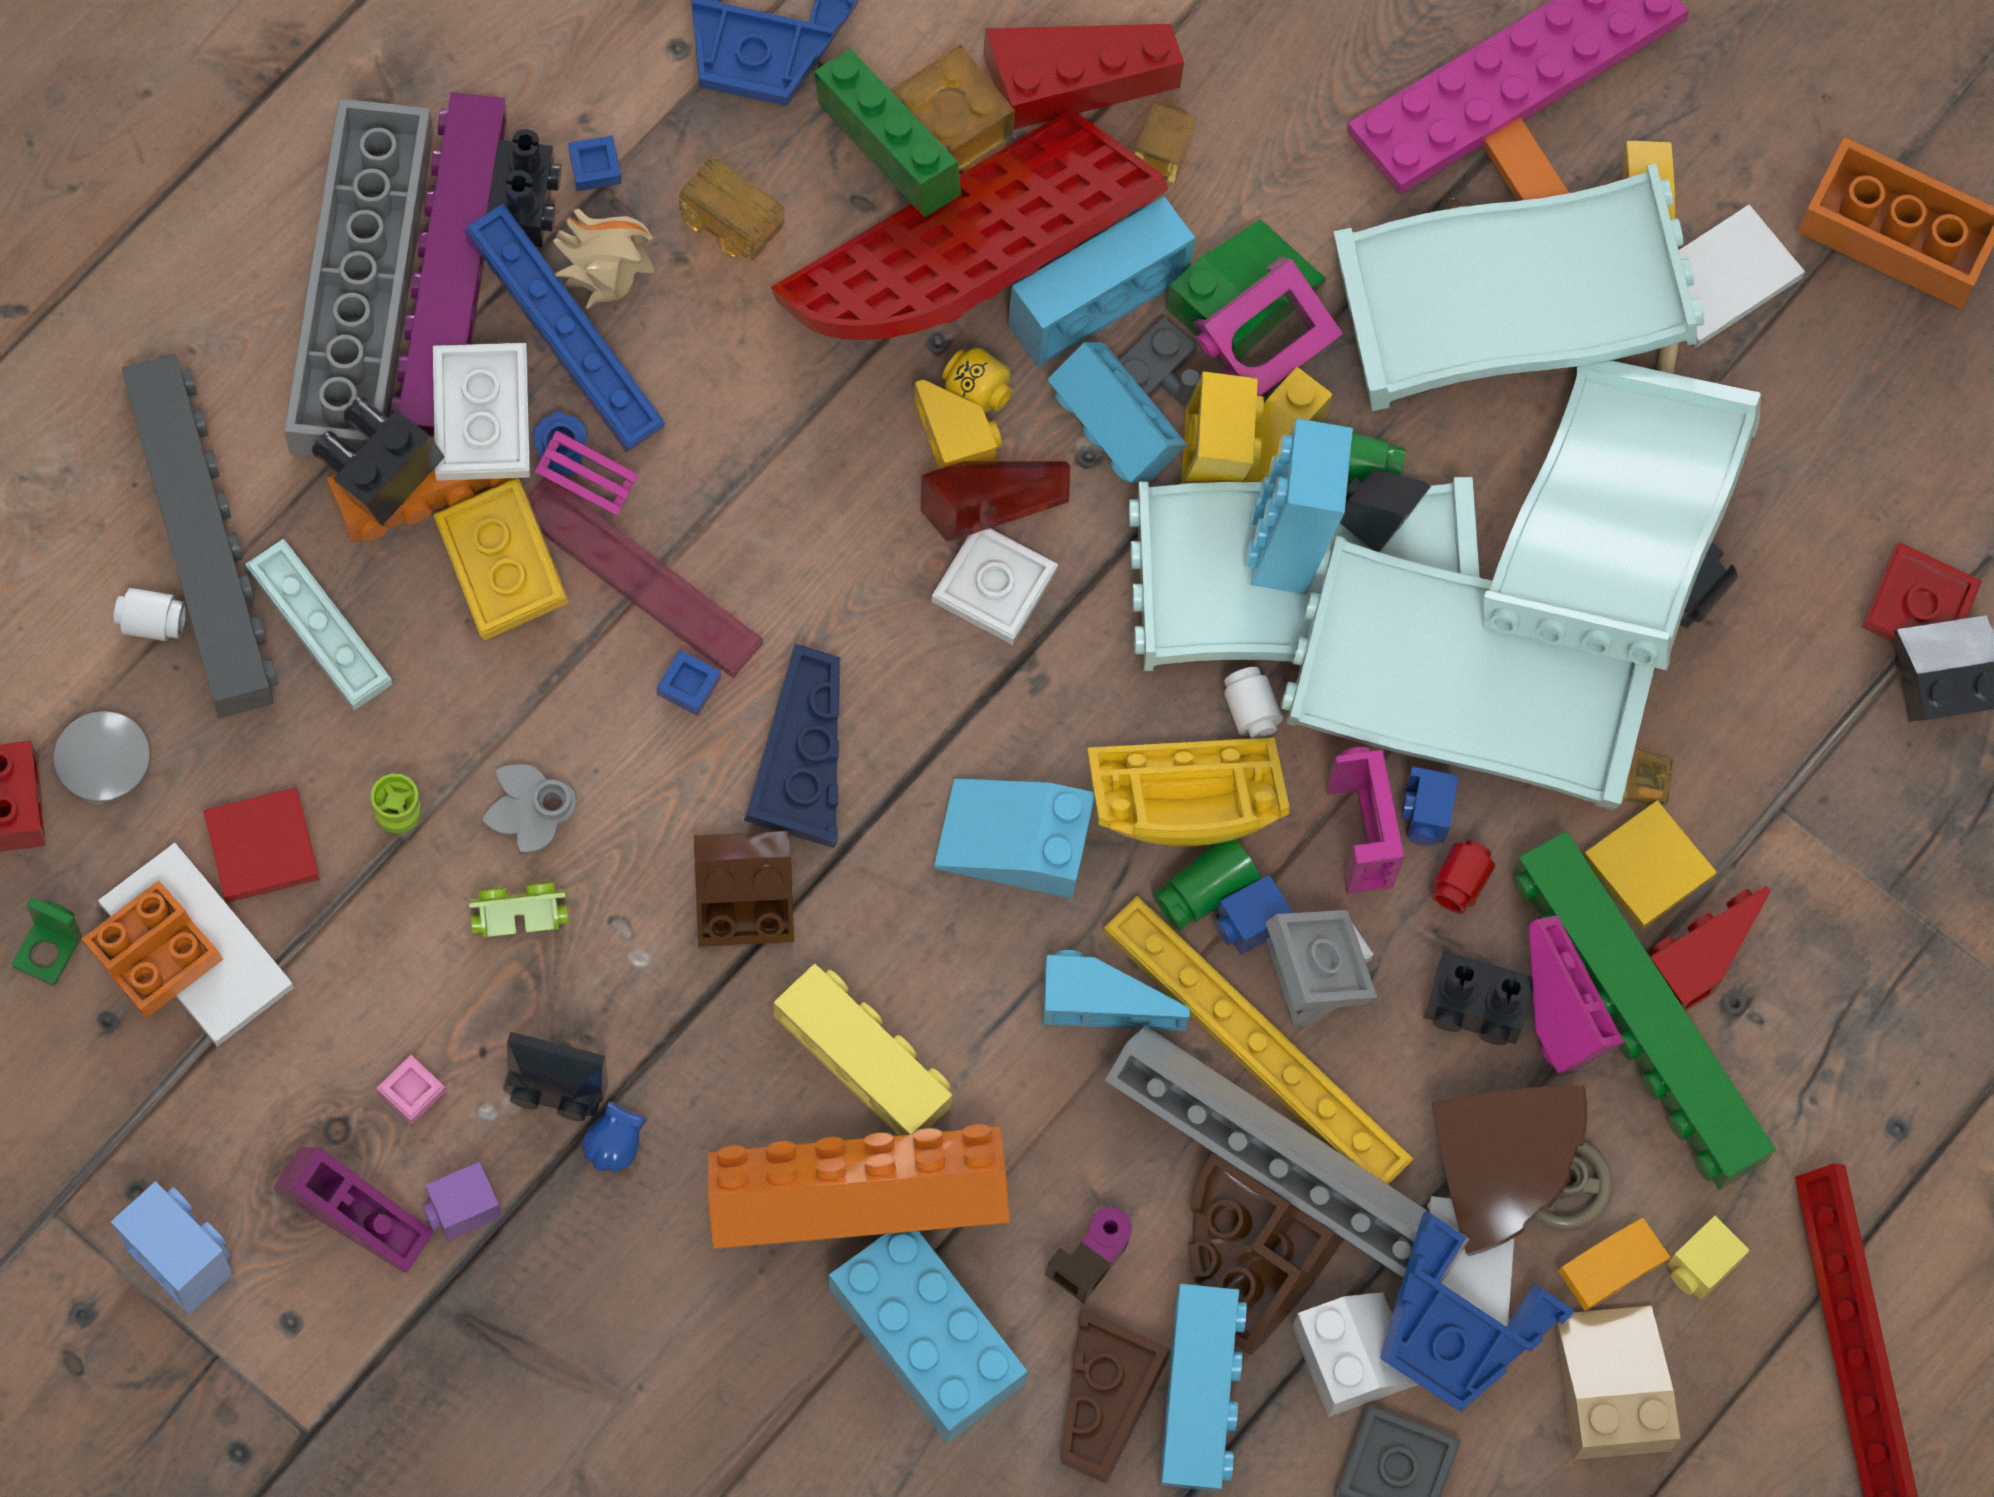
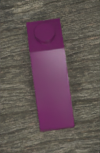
M301 1147L274 1186V1189L308 1214L402 1272L407 1273L434 1233V1231L321 1148Z

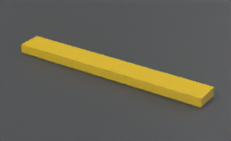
M1138 896L1104 927L1103 933L1172 999L1189 1007L1190 1016L1319 1140L1387 1185H1390L1412 1163L1413 1158Z

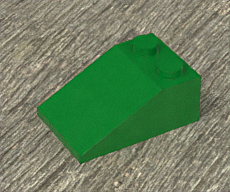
M1260 219L1201 256L1169 286L1166 309L1195 336H1198L1200 332L1194 325V321L1198 318L1208 319L1269 272L1266 267L1279 257L1292 259L1314 292L1325 283L1326 278ZM1284 294L1241 325L1234 333L1232 352L1235 359L1239 361L1294 311V308Z

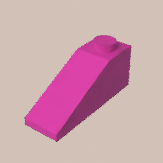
M1558 915L1536 919L1529 924L1536 1033L1542 1042L1541 1050L1545 1059L1560 1074L1585 1066L1621 1045L1624 1041Z

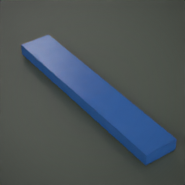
M501 204L467 226L464 232L623 449L628 452L664 428L665 422L559 278L555 277L553 270L505 205Z

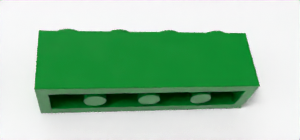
M851 48L814 71L819 105L924 217L961 195L958 161Z

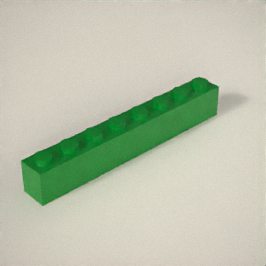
M1565 831L1519 857L1512 872L1514 875L1512 880L1516 891L1524 901L1530 900L1540 915L1538 919L1558 915L1624 1043L1618 1046L1620 1051L1628 1060H1635L1643 1073L1641 1079L1646 1091L1654 1100L1660 1099L1668 1111L1669 1115L1667 1118L1672 1131L1680 1140L1686 1139L1696 1154L1694 1162L1700 1174L1707 1181L1713 1180L1720 1190L1767 1163L1775 1152V1147L1569 833Z

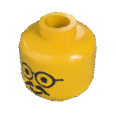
M982 348L958 351L948 362L942 375V379L946 382L945 390L982 406L985 414L992 409L1000 411L1009 401L1013 389L1009 387L1011 378L1009 367Z

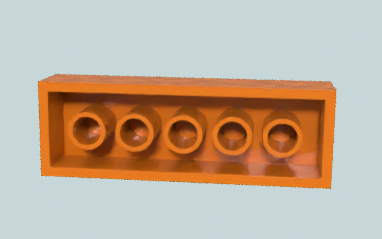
M973 1124L965 1127L963 1130L945 1132L934 1128H926L910 1135L892 1136L888 1133H873L864 1139L843 1140L839 1137H826L818 1140L816 1143L795 1145L789 1141H778L761 1148L746 1149L742 1146L731 1145L715 1152H708V1202L713 1249L1010 1223L1001 1127Z

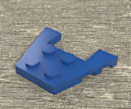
M691 0L699 87L788 106L849 18L859 0H815L809 22L720 3L721 0Z
M1425 1211L1420 1220L1380 1359L1461 1412L1507 1372L1505 1367L1524 1350L1532 1351L1544 1340L1542 1335L1557 1322L1563 1324L1571 1317L1575 1310L1534 1284L1507 1326L1503 1325L1439 1282L1467 1237Z

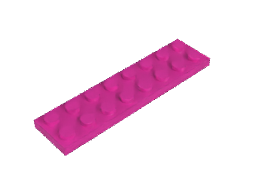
M1552 0L1350 121L1347 133L1401 195L1482 146L1484 139L1519 118L1525 120L1687 21L1688 9L1679 0Z

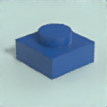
M613 136L568 143L577 191L621 184V173Z
M679 650L657 686V695L698 716L720 681L721 671Z

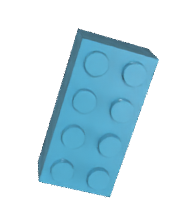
M1165 196L1152 204L1149 203L1144 207L1137 208L1130 212L1123 221L1114 226L1112 225L1108 229L1097 232L1086 243L1074 248L1070 252L1057 256L1047 266L1014 282L1011 289L1008 326L1035 364L1040 367L1169 290L1170 284L1191 266L1195 237Z
M1296 418L1290 434H1282L1278 454L1272 457L1268 477H1263L1259 498L1255 497L1252 504L1250 525L1257 527L1255 539H1250L1245 562L1246 567L1253 568L1251 585L1301 594L1307 593L1345 512L1353 428Z
M919 1231L884 1234L829 1274L828 1290L946 1443L950 1442L1025 1386L1028 1374L1026 1368Z

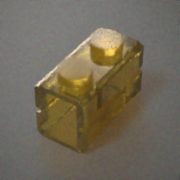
M713 156L702 165L696 176H693L679 194V211L683 221L695 231L701 232L705 229L717 237L716 241L720 248L732 257H738L740 254L750 262L754 261L784 224V206Z

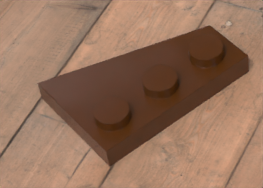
M1081 1309L1080 1331L1077 1351H1075L1074 1373L1070 1400H1068L1060 1459L1062 1464L1107 1484L1171 1352L1170 1348Z

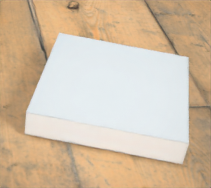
M976 522L934 591L931 602L1013 645L1056 574L1058 564L993 529Z

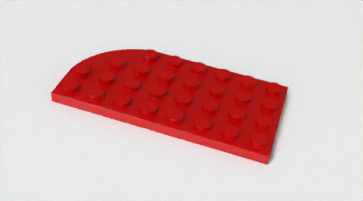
M1069 109L960 174L961 195L930 215L924 217L910 204L773 285L771 289L776 301L808 329L822 335L850 340H876L915 333L942 323L957 320L964 312L986 299L997 296L1001 290L1024 276L1035 273L1042 265L1063 253L1070 252L1077 244L1097 232L1110 228L1115 221L1137 208L1148 205L1155 197L1167 191L1168 187L1162 173L1073 109Z

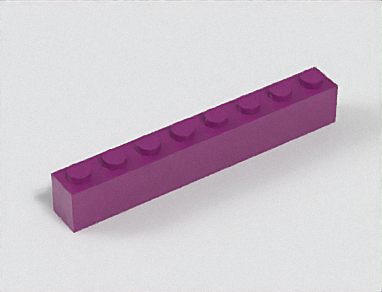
M451 92L448 109L441 108L439 113L438 135L444 137L442 149L434 148L432 155L431 175L437 176L435 190L428 189L425 198L424 214L430 217L428 231H420L418 257L424 258L422 271H414L411 284V298L417 299L415 313H407L405 320L404 339L410 340L408 355L401 354L398 363L397 380L398 382H403L401 397L394 396L391 405V415L396 409L430 435V437L435 436L433 346L472 345L485 260L464 232L467 226L487 214L498 140H504L507 124L505 98Z

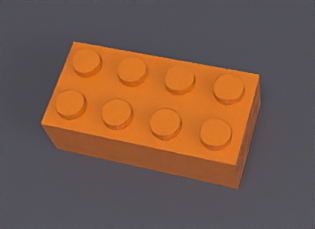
M1844 137L1805 213L1797 233L1962 310L1994 246V207Z

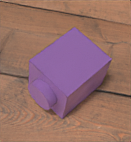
M480 1162L425 1185L429 1201L422 1203V1208L432 1230L442 1228L447 1241L501 1218L499 1204Z

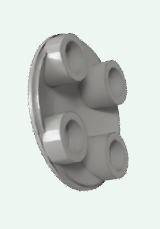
M99 711L77 718L64 729L55 746L54 766L60 781L71 793L85 799L90 804L102 805L109 800L126 795L141 782L150 769V750L145 734L134 721L115 712Z

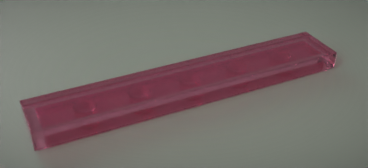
M543 478L528 495L542 534L732 678L740 672L763 645V638L562 487Z

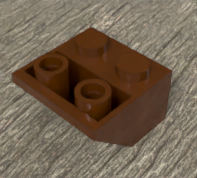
M789 831L693 835L698 947L794 942Z

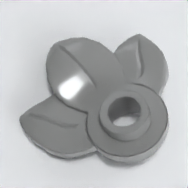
M513 764L497 769L496 776L506 795L488 809L483 816V823L498 834L517 835L520 853H532L544 849L553 841L557 827L566 823L575 813L576 796L573 789L561 780H547L536 767L531 765ZM556 798L562 804L557 810L551 811L544 807L545 802L548 799Z

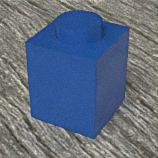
M1267 875L1221 900L1216 915L1218 919L1215 920V925L1223 941L1227 945L1233 943L1239 954L1242 955L1266 942L1265 939L1270 936L1265 923L1276 914L1293 912L1271 876Z

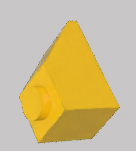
M924 379L916 381L914 403L942 480L946 481L995 466L997 448L1002 447V440L996 422L994 420L987 421L983 407Z

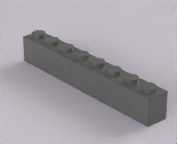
M176 354L122 367L218 719L274 704L270 687L278 686V681L271 658L262 660L258 645L267 642L260 617L250 618L246 603L255 601L248 574L241 576L237 574L234 562L242 560L243 557L236 532L226 534L223 520L231 518L225 492L215 493L211 481L212 478L220 477L213 450L203 452L200 437L208 436L201 408L192 411L188 399L190 396L197 395L190 368L180 370Z

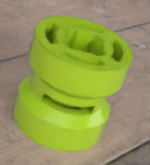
M395 773L385 775L375 782L371 789L370 799L377 824L383 830L395 834L408 832L414 828L421 818V804L416 784L409 777Z

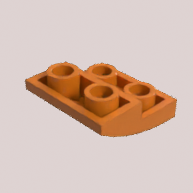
M159 880L81 938L91 954L145 1019L223 960L217 948L192 922L186 910Z

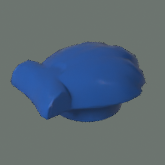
M557 411L550 418L544 417L541 419L539 425L534 429V444L540 458L544 454L555 431L586 446L587 432L585 426L573 415L566 416L562 412ZM559 444L556 452L582 465L581 459L583 456ZM552 460L547 467L560 475H578Z
M608 1102L605 1115L599 1118L583 1137L582 1149L584 1150L585 1158L593 1162L594 1168L597 1171L609 1169L612 1172H617L621 1168L629 1167L638 1151L639 1131L647 1119L644 1116L621 1108L614 1102Z

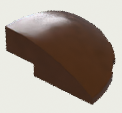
M1548 1086L1493 1091L1432 1103L1441 1156L1458 1227L1462 1234L1470 1238L1465 1247L1466 1254L1472 1256L1488 1251L1518 1236L1524 1231V1223L1530 1220L1542 1207L1550 1208L1561 1195L1571 1178L1569 1168L1575 1157L1577 1147L1584 1145L1587 1128V1098L1584 1086Z
M1212 1152L1200 1175L1191 1203V1210L1195 1217L1193 1241L1188 1243L1190 1263L1194 1279L1201 1286L1239 1290L1238 1302L1247 1303L1244 1332H1235V1344L1249 1355H1252L1309 1290L1344 1238Z

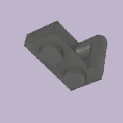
M1165 317L1156 323L1119 360L1149 398L1162 387L1178 402L1186 406L1200 379L1198 372L1193 369L1185 370L1181 375V379L1175 375L1196 353L1198 345Z

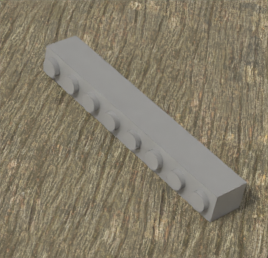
M1144 1026L1126 1043L1106 1077V1082L1404 1278L1420 1220L1424 1212L1427 1211L1426 1209L1149 1027ZM1467 1237L1441 1276L1440 1283L1447 1277L1470 1238Z

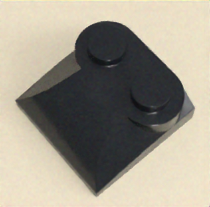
M510 1032L507 1040L508 1073L503 1090L511 1095V1103L527 1109H537L539 1105L555 1108L558 1115L574 1121H584L586 1116L597 1114L599 1104L603 1102L608 1085L605 1055Z

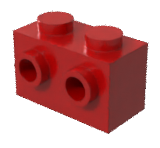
M23 741L0 744V852L46 846L38 758L32 742Z

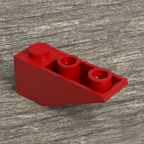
M1767 886L1752 894L1750 889L1740 892L1726 903L1728 909L1723 913L1713 917L1709 912L1688 926L1687 929L1690 933L1677 941L1672 936L1667 937L1649 950L1648 953L1651 956V960L1685 1011L1715 993L1771 892Z

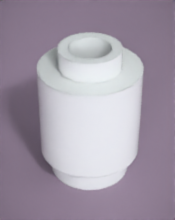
M129 588L125 596H118L116 600L114 623L120 624L121 633L124 635L168 641L170 637L180 639L186 620V602L176 600L175 595Z
M1258 667L1244 668L1229 675L1224 680L1227 688L1224 691V696L1239 735L1250 736L1251 739L1267 738L1277 731L1276 726L1283 720V716L1268 677L1261 675Z

